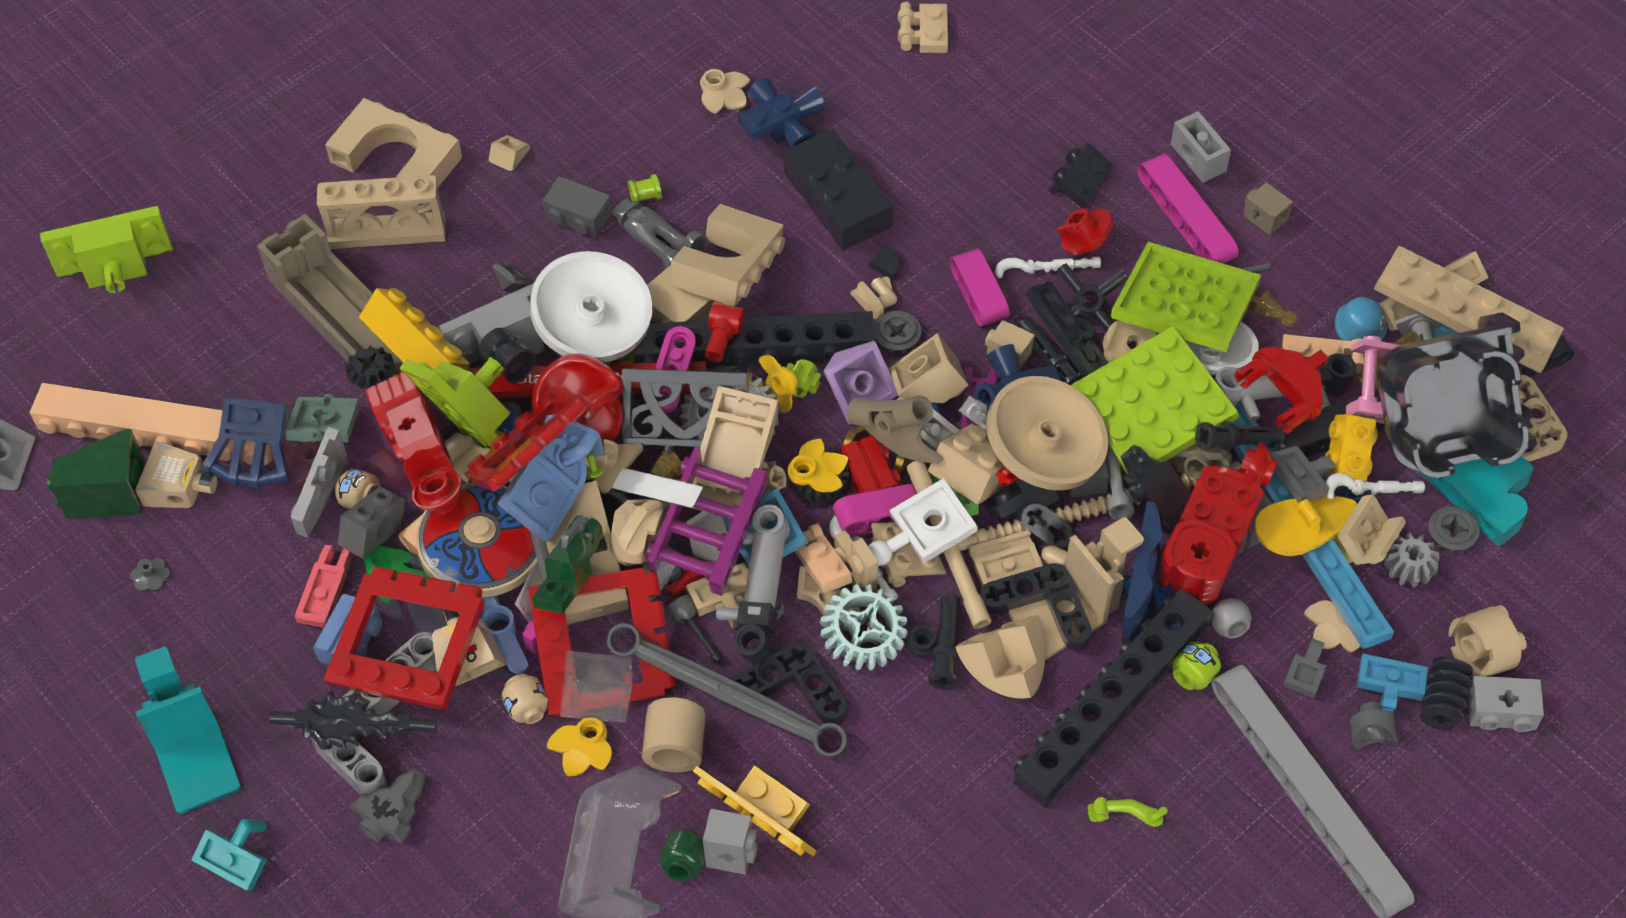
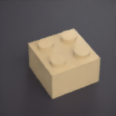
M970 424L940 441L936 453L940 454L943 460L939 464L931 463L928 470L938 479L944 478L950 487L977 505L1009 486V484L1002 486L998 483L999 478L996 476V472L1005 466L992 449L987 431L974 424Z

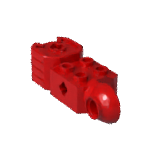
M403 372L378 383L377 386L373 385L367 388L365 392L382 432L399 461H404V471L413 487L412 501L417 507L433 512L436 515H445L453 511L458 505V497L461 492V478L456 473L426 396Z
M1262 441L1258 444L1256 451L1250 448L1247 450L1238 472L1230 468L1218 466L1203 468L1179 523L1176 524L1163 551L1157 576L1164 590L1171 585L1173 587L1172 591L1177 594L1182 588L1193 597H1199V601L1203 604H1208L1217 599L1230 571L1232 562L1235 560L1258 510L1264 493L1260 485L1268 486L1278 463L1277 460L1272 459L1270 450Z

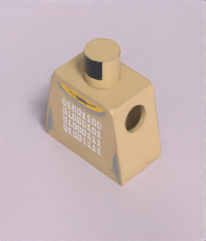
M155 441L135 491L144 507L190 508L194 505L198 492L210 494L215 492L217 477L202 471L203 462L197 454Z

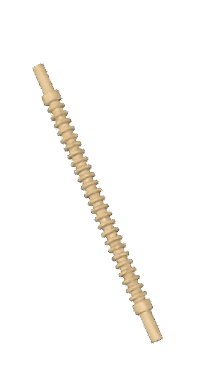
M1239 461L1231 463L1230 469L1238 472L1241 466ZM1182 473L1180 477L1189 491L1191 486L1194 488L1198 479L1192 478L1186 473ZM1124 489L1125 493H1127L1128 496H1130V497L1132 498V501H1133L1136 505H1139L1140 502L1136 501V500L1130 495L1128 489ZM1108 493L1106 498L1099 496L1097 501L1091 498L1089 503L1083 500L1081 505L1073 503L1072 508L1065 505L1064 510L1058 507L1056 512L1053 513L1070 524L1073 523L1074 519L1081 521L1083 516L1086 519H1089L1091 514L1097 517L1099 512L1102 514L1107 513V502L1111 494ZM1032 514L1029 522L1034 520L1041 524L1044 519ZM1015 519L1013 524L1009 521L1005 523V526L997 524L996 529L992 526L987 531L984 528L978 529L977 532L960 541L957 545L960 551L968 549L969 546L1028 529L1022 526L1018 519Z

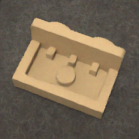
M1373 494L1366 495L1361 498L1337 536L1355 565L1376 564L1385 559L1388 550L1399 537V533L1406 521L1403 517L1388 519Z

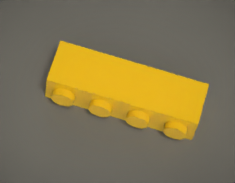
M376 288L359 318L403 363L407 359L418 364L423 361L434 369L445 361L464 370L468 369L470 363L462 356V351L450 344L443 337V332L431 325L424 318V313L413 307L406 300L407 297L403 292L395 288Z

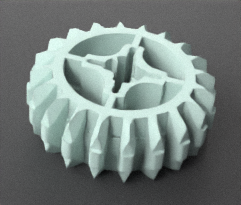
M856 584L852 589V593L847 588L841 590V597L833 595L830 600L832 605L825 606L823 612L826 616H823L820 620V624L825 627L821 630V637L828 638L824 645L825 648H835L832 655L833 659H837L841 655L845 657L843 661L844 667L848 666L850 661L856 662L855 669L857 671L861 669L863 663H866L867 668L871 671L875 667V662L883 667L887 663V658L894 660L897 656L896 650L903 648L904 642L902 638H905L907 635V630L903 628L907 618L898 616L903 610L902 605L892 606L895 600L894 595L885 599L883 597L884 589L880 588L877 594L873 593L871 584L866 586L865 592H862L860 586ZM853 607H868L863 612L846 611ZM876 612L884 618L888 631L884 629L885 626L877 621ZM869 617L867 630L863 631L861 637H858L861 623L864 624ZM839 623L843 625V629L851 634V643L842 635ZM865 642L881 643L880 646L874 648H860Z

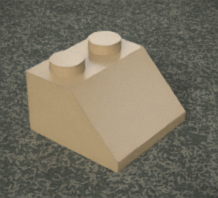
M938 333L889 367L897 395L903 399L921 395L928 398L930 402L945 403L950 398L959 396L969 386L958 357Z

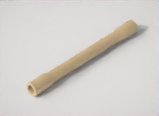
M914 461L907 466V471L917 493L933 485L924 462ZM938 515L929 516L932 526H937L942 521V518ZM955 544L945 550L944 555L963 597V603L973 628L981 629L991 623V618L982 597L977 592L960 549Z

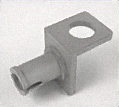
M1420 312L1395 321L1396 327L1405 339L1414 337L1415 342L1432 339L1431 330L1444 325Z

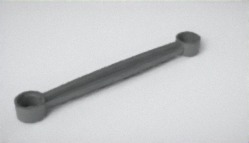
M618 624L608 633V647L617 656L622 658L636 656L667 674L735 708L812 741L816 750L825 757L839 756L847 746L846 733L839 725L834 723L819 725L788 707L722 674L642 639L639 631L632 625ZM622 629H630L636 635V644L627 652H620L614 646L615 634ZM826 729L838 730L842 736V746L836 752H824L819 746L818 736Z

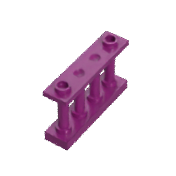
M694 447L691 457L686 456L682 463L680 475L683 476L681 482L693 484L695 478L699 477L738 490L740 495H743L740 504H735L733 507L702 496H698L693 506L694 508L729 519V523H732L728 534L723 533L719 535L678 521L684 506L671 503L656 542L651 541L648 545L645 559L648 560L650 572H657L661 561L705 575L706 580H709L710 592L723 596L752 523L754 513L766 488L767 473L754 467L751 477L746 476L743 479L701 465V450ZM676 533L717 547V551L720 552L717 562L711 561V563H707L666 549L672 534Z

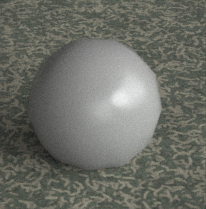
M1227 598L1220 600L1213 607L1211 623L1213 629L1220 636L1233 639L1242 636L1250 628L1252 616L1249 607L1241 600Z

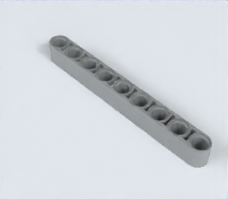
M1238 665L1212 679L1211 686L1220 703L1373 912L1379 918H1390L1414 903V895L1406 881L1247 668L1243 665Z

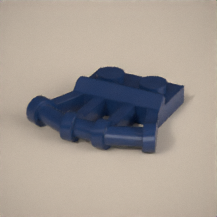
M225 397L219 437L202 466V471L209 475L213 473L229 482L230 486L238 487L240 484L250 485L253 489H260L261 486L279 481L282 484L291 482V474L286 464L282 446L285 440L284 431L288 405ZM230 439H232L234 444L230 468L219 463V459ZM246 441L255 442L251 473L242 472L241 469ZM266 444H271L276 470L263 473Z

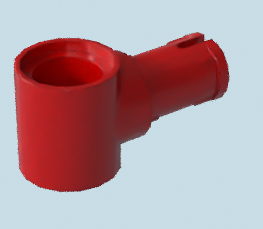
M718 302L713 303L708 319L711 337L705 352V356L708 359L716 362L722 361L728 340L732 339L734 334L738 335L740 333L744 319V308Z

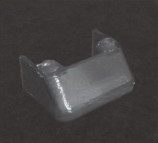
M636 766L590 786L584 791L577 806L558 901L560 912L577 918H645L659 913L660 905L643 899L641 892L630 889L641 830L657 822L661 814V799L680 792L682 785L643 767Z

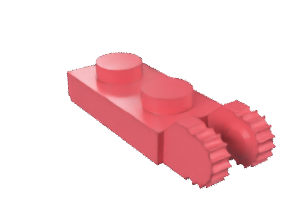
M331 545L324 546L318 562L314 563L295 613L297 623L325 627L335 609L347 572L349 571L353 557L352 552L344 548L337 565L333 566L331 561L334 557V547Z

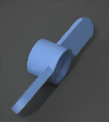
M497 596L482 598L485 605L481 619L485 621L488 628L496 621H506L509 623L503 630H490L505 658L509 670L515 674H523L528 667V662L515 637L516 626L512 612L507 607L501 606Z

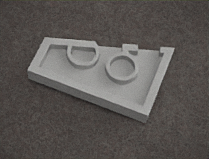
M327 427L299 499L291 512V520L296 533L307 538L332 496L337 480L349 465L340 432L337 429Z

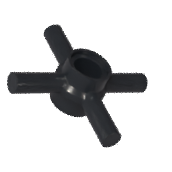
M1063 264L1057 271L1075 292L1073 298L1074 306L1070 309L1077 318L1079 316L1095 317L1107 332L1114 322L1104 311L1105 296L1128 280L1127 275L1121 269L1099 287L1093 285L1084 286L1068 264ZM1085 295H1093L1096 297L1098 304L1093 308H1087L1082 305L1081 299Z

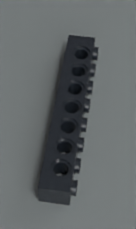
M873 311L744 318L740 333L738 335L734 334L732 339L728 340L723 359L719 362L712 361L705 356L711 337L708 320L651 323L645 337L634 349L635 363H657L667 332L674 327L683 326L690 329L695 336V350L691 362L706 361V368L708 369L720 366L743 367L760 364L759 358L764 355L774 357L778 363H797L799 360H825L830 362L836 352L868 342H876ZM677 342L675 346L677 348H683L685 347V343Z
M1181 588L1174 597L1172 595L1166 597L1154 619L1149 617L1145 620L1139 629L1140 634L1134 641L1129 639L1124 643L1118 653L1120 656L1113 664L1108 662L1104 665L1098 674L1099 679L1094 685H1086L1078 695V702L1072 709L1069 707L1064 709L1057 718V725L1051 732L1047 730L1043 732L1036 741V748L1029 756L1027 754L1022 755L1014 766V784L1044 808L1048 806L1172 668L1175 657L1190 642H1195L1209 627L1213 611ZM1176 624L1180 629L1171 630L1166 625ZM1155 646L1160 651L1155 653L1146 650V647ZM1133 668L1140 673L1138 675H1129L1125 670ZM1114 691L1119 694V697L1109 698L1104 693ZM1086 714H1094L1099 719L1096 721H1087L1083 718V716ZM1065 737H1073L1078 742L1073 745L1065 744L1062 741V739ZM1045 760H1051L1057 765L1054 768H1045L1040 763Z

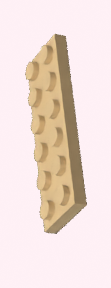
M1398 246L1374 290L1459 333L1478 329V321L1481 316L1500 312L1507 314L1519 321L1521 325V331L1511 334L1512 343L1524 349L1525 356L1519 363L1541 373L1564 329L1552 321L1401 246Z

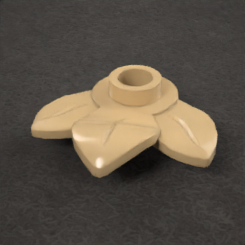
M718 69L706 71L700 80V86L703 91V105L708 111L715 114L723 106L730 110H739L746 107V96L741 89L750 83V79L744 74L734 71L726 74Z
M1327 600L1319 601L1305 610L1304 615L1317 624L1313 639L1324 642L1322 649H1332L1341 644L1346 651L1353 653L1360 648L1359 642L1333 602Z

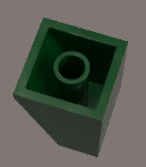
M124 429L53 460L52 472L47 474V487L55 495L56 505L61 507L67 519L142 514V504L135 490L146 465V460L132 429Z

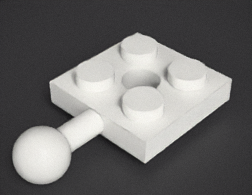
M943 478L889 510L891 517L902 532L887 542L877 540L868 547L877 559L878 566L887 564L892 557V552L908 543L911 544L922 562L925 563L978 531V528ZM931 515H938L942 518L941 523L937 526H928L925 524V521Z

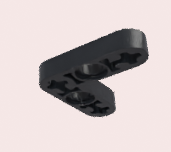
M1057 563L1047 564L990 581L981 588L980 596L988 613L991 614L1002 613L1046 599L1065 646L1073 650H1082L1090 643L1091 625L1070 574L1063 565ZM1054 575L1056 579H1060V583L1055 584L1053 580H1049V576ZM1037 579H1040V584H1043V589L1041 590L1039 589V582ZM1026 582L1032 585L1033 591L1023 595L1018 593L1015 587L1020 583ZM1006 588H1010L1011 599H1009V593H1006ZM994 593L996 597H999V601L994 602L992 598H989V594ZM1062 600H1068L1074 604L1075 608L1071 612L1064 613L1058 610L1056 605ZM1075 620V627L1079 633H1082V638L1077 639L1075 635H1071L1072 621Z
M802 643L791 644L731 678L764 696H768L794 681L823 723L838 725L847 716L845 697L812 650ZM797 655L798 658L804 657V663L793 662V656ZM786 666H788V672H787V673L785 672V668H784V667H786ZM767 669H775L780 674L774 681H766L761 675ZM753 677H756L757 684H753ZM811 678H819L824 682V686L820 690H811L806 686V683ZM827 695L829 703L833 707L838 706V713L834 714L831 710L827 711V703L824 699Z

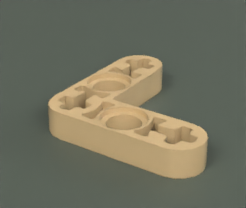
M1520 374L1521 383L1518 385L1520 389V402L1530 409H1539L1544 414L1543 418L1537 419L1532 417L1527 422L1528 431L1536 436L1537 445L1532 447L1533 451L1524 452L1522 456L1528 462L1560 451L1567 439V431L1536 383L1530 377ZM1547 434L1551 436V438L1545 439Z

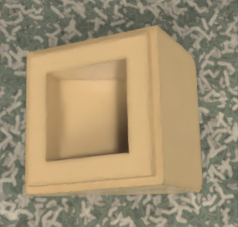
M506 135L491 143L489 162L512 171L530 150V145Z

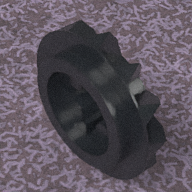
M369 345L368 349L360 350L357 348L355 355L348 356V364L345 366L347 377L353 385L367 389L373 385L377 386L378 383L392 377L395 371V363L391 353H387L383 347L377 349ZM372 361L375 363V368L370 367L368 370H365L364 364H371Z

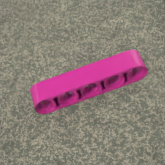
M1161 154L1137 166L1140 181L1197 256L1223 264L1238 257V247L1232 236L1167 154Z

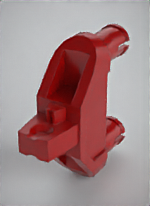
M1265 347L1254 353L1252 361L1236 371L1234 377L1237 383L1245 379L1240 384L1243 388H1248L1263 375L1268 377L1294 405L1276 418L1279 428L1287 424L1282 431L1289 434L1305 420H1314L1320 415L1322 408L1321 374L1318 371L1324 367L1325 362L1329 358L1321 349L1306 359L1300 352L1276 347Z

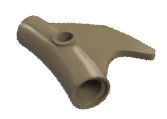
M919 395L898 400L855 398L850 402L847 411L849 422L852 425L865 428L879 442L897 455L919 462L939 464L943 460L940 454L927 447L921 439V431L925 423L929 422L933 416L932 404L925 396Z

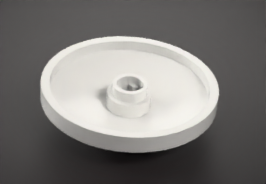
M576 252L554 260L537 277L530 298V316L533 326L540 338L551 349L562 356L580 353L592 356L602 362L616 360L635 349L645 337L652 315L651 295L639 273L621 259L600 252Z

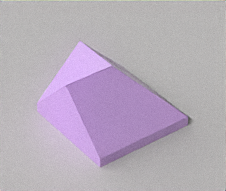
M874 341L836 352L824 369L825 376L848 424L851 423L848 420L847 411L853 399L891 400L898 396L893 379Z

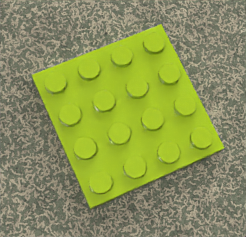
M1148 242L1112 308L1111 318L1158 333L1174 326L1184 341L1227 353L1259 286L1261 275Z
M1174 326L1071 385L1084 394L1100 413L1107 430L1108 448L1126 473L1128 472L1120 456L1132 445L1140 446L1149 457L1167 461L1196 444L1195 433L1200 423L1210 422L1213 425H1221L1223 422L1232 423L1239 419L1236 408Z

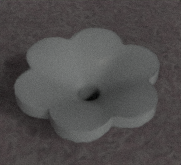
M161 558L153 560L141 559L137 563V568L133 569L130 573V579L135 583V588L139 592H146L148 590L157 592L163 588L164 582L169 580L171 576L170 570L166 568V564Z

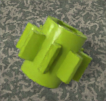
M799 360L795 366L788 363L786 368L795 374L798 381L796 393L793 396L805 397L808 391L815 394L820 385L819 379L821 377V374L817 373V367L807 360Z

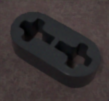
M1027 501L1020 506L1017 517L1022 526L1051 546L1064 548L1069 544L1070 537L1073 536V529L1069 523L1039 502ZM1030 510L1033 512L1037 510V515L1044 520L1041 524L1034 520L1029 522L1030 518L1027 516V513ZM1050 524L1057 529L1061 528V532L1064 533L1061 539L1058 537L1054 538V534L1047 530Z

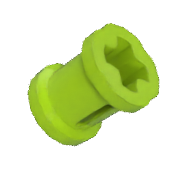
M652 174L649 179L633 182V180L627 181L633 203L655 197L657 200L662 199L661 187L656 174Z

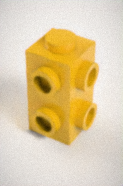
M1349 414L1335 415L1329 428V436L1331 438L1330 449L1325 455L1329 456L1335 463L1334 468L1328 469L1331 475L1343 473L1354 480L1362 479L1363 482L1367 481V476L1370 475L1372 470L1371 450L1377 439L1375 419Z

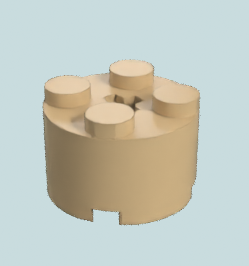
M1502 605L1487 607L1456 618L1452 621L1449 628V637L1454 636L1456 646L1451 647L1452 654L1455 659L1472 666L1474 671L1471 677H1491L1517 667L1521 659V651L1526 649L1524 635L1516 630L1509 618L1508 611Z

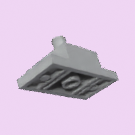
M534 283L440 325L439 329L443 332V337L462 351V356L470 365L480 360L478 355L479 345L484 336L495 328L502 327L507 329L517 337L518 341L523 342L532 349L536 355L545 351L543 340L536 332L530 316V298Z

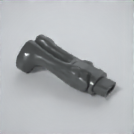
M626 198L612 211V215L618 219L619 225L626 229L633 239L652 251L662 261L663 270L671 265L672 259L683 246L704 252L707 246L708 239L703 233L692 231L685 236L673 228L658 213L648 207H642L639 202L633 203ZM659 236V237L664 238L665 240H667V242H669V243H670L673 247H675L676 249H672V248L668 247V246L665 245L662 241H660L657 237Z

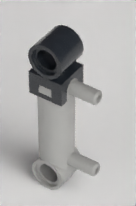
M1342 353L1332 354L1328 357L1329 359L1325 362L1324 367L1318 371L1321 374L1322 385L1321 410L1331 406L1326 393L1338 396L1344 394L1348 389L1356 372V363L1348 355ZM1234 367L1221 368L1217 372L1214 381L1234 407L1238 402H1242L1248 419L1251 421H1255L1260 417L1254 400L1284 396L1267 376L1263 375L1248 388H1243L1240 384L1245 379L1237 383L1234 377V373L1239 369Z
M771 504L758 508L754 513L753 526L755 531L748 532L743 543L744 545H752L744 601L739 602V608L718 607L716 610V618L718 620L736 621L740 628L734 636V645L741 656L752 664L759 663L771 656L772 643L766 634L775 635L778 612L775 609L785 540L790 534V524L781 509ZM778 520L774 528L765 529L770 521ZM760 639L759 645L752 650L747 649V645L751 640Z

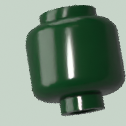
M690 829L673 831L667 835L659 862L668 877L676 881H687L701 873L705 860L703 838Z

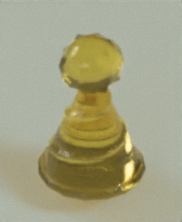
M1269 289L1265 291L1261 298L1256 295L1254 296L1253 301L1257 303L1253 311L1254 315L1279 317L1282 320V324L1288 327L1296 323V314L1290 310L1285 312Z

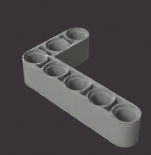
M428 632L416 634L385 661L435 672L437 669L432 634ZM425 650H432L429 654L420 655ZM352 690L343 696L357 694L358 699L355 701V704H368L366 712L374 709L376 714L389 712L400 702L399 700L380 696L371 697V694ZM310 736L318 755L360 795H370L379 787L388 786L382 766L360 744L356 746L346 742L347 748L345 750L331 744L325 750H321L314 737ZM355 755L350 761H342L346 756ZM369 776H377L372 782H363Z

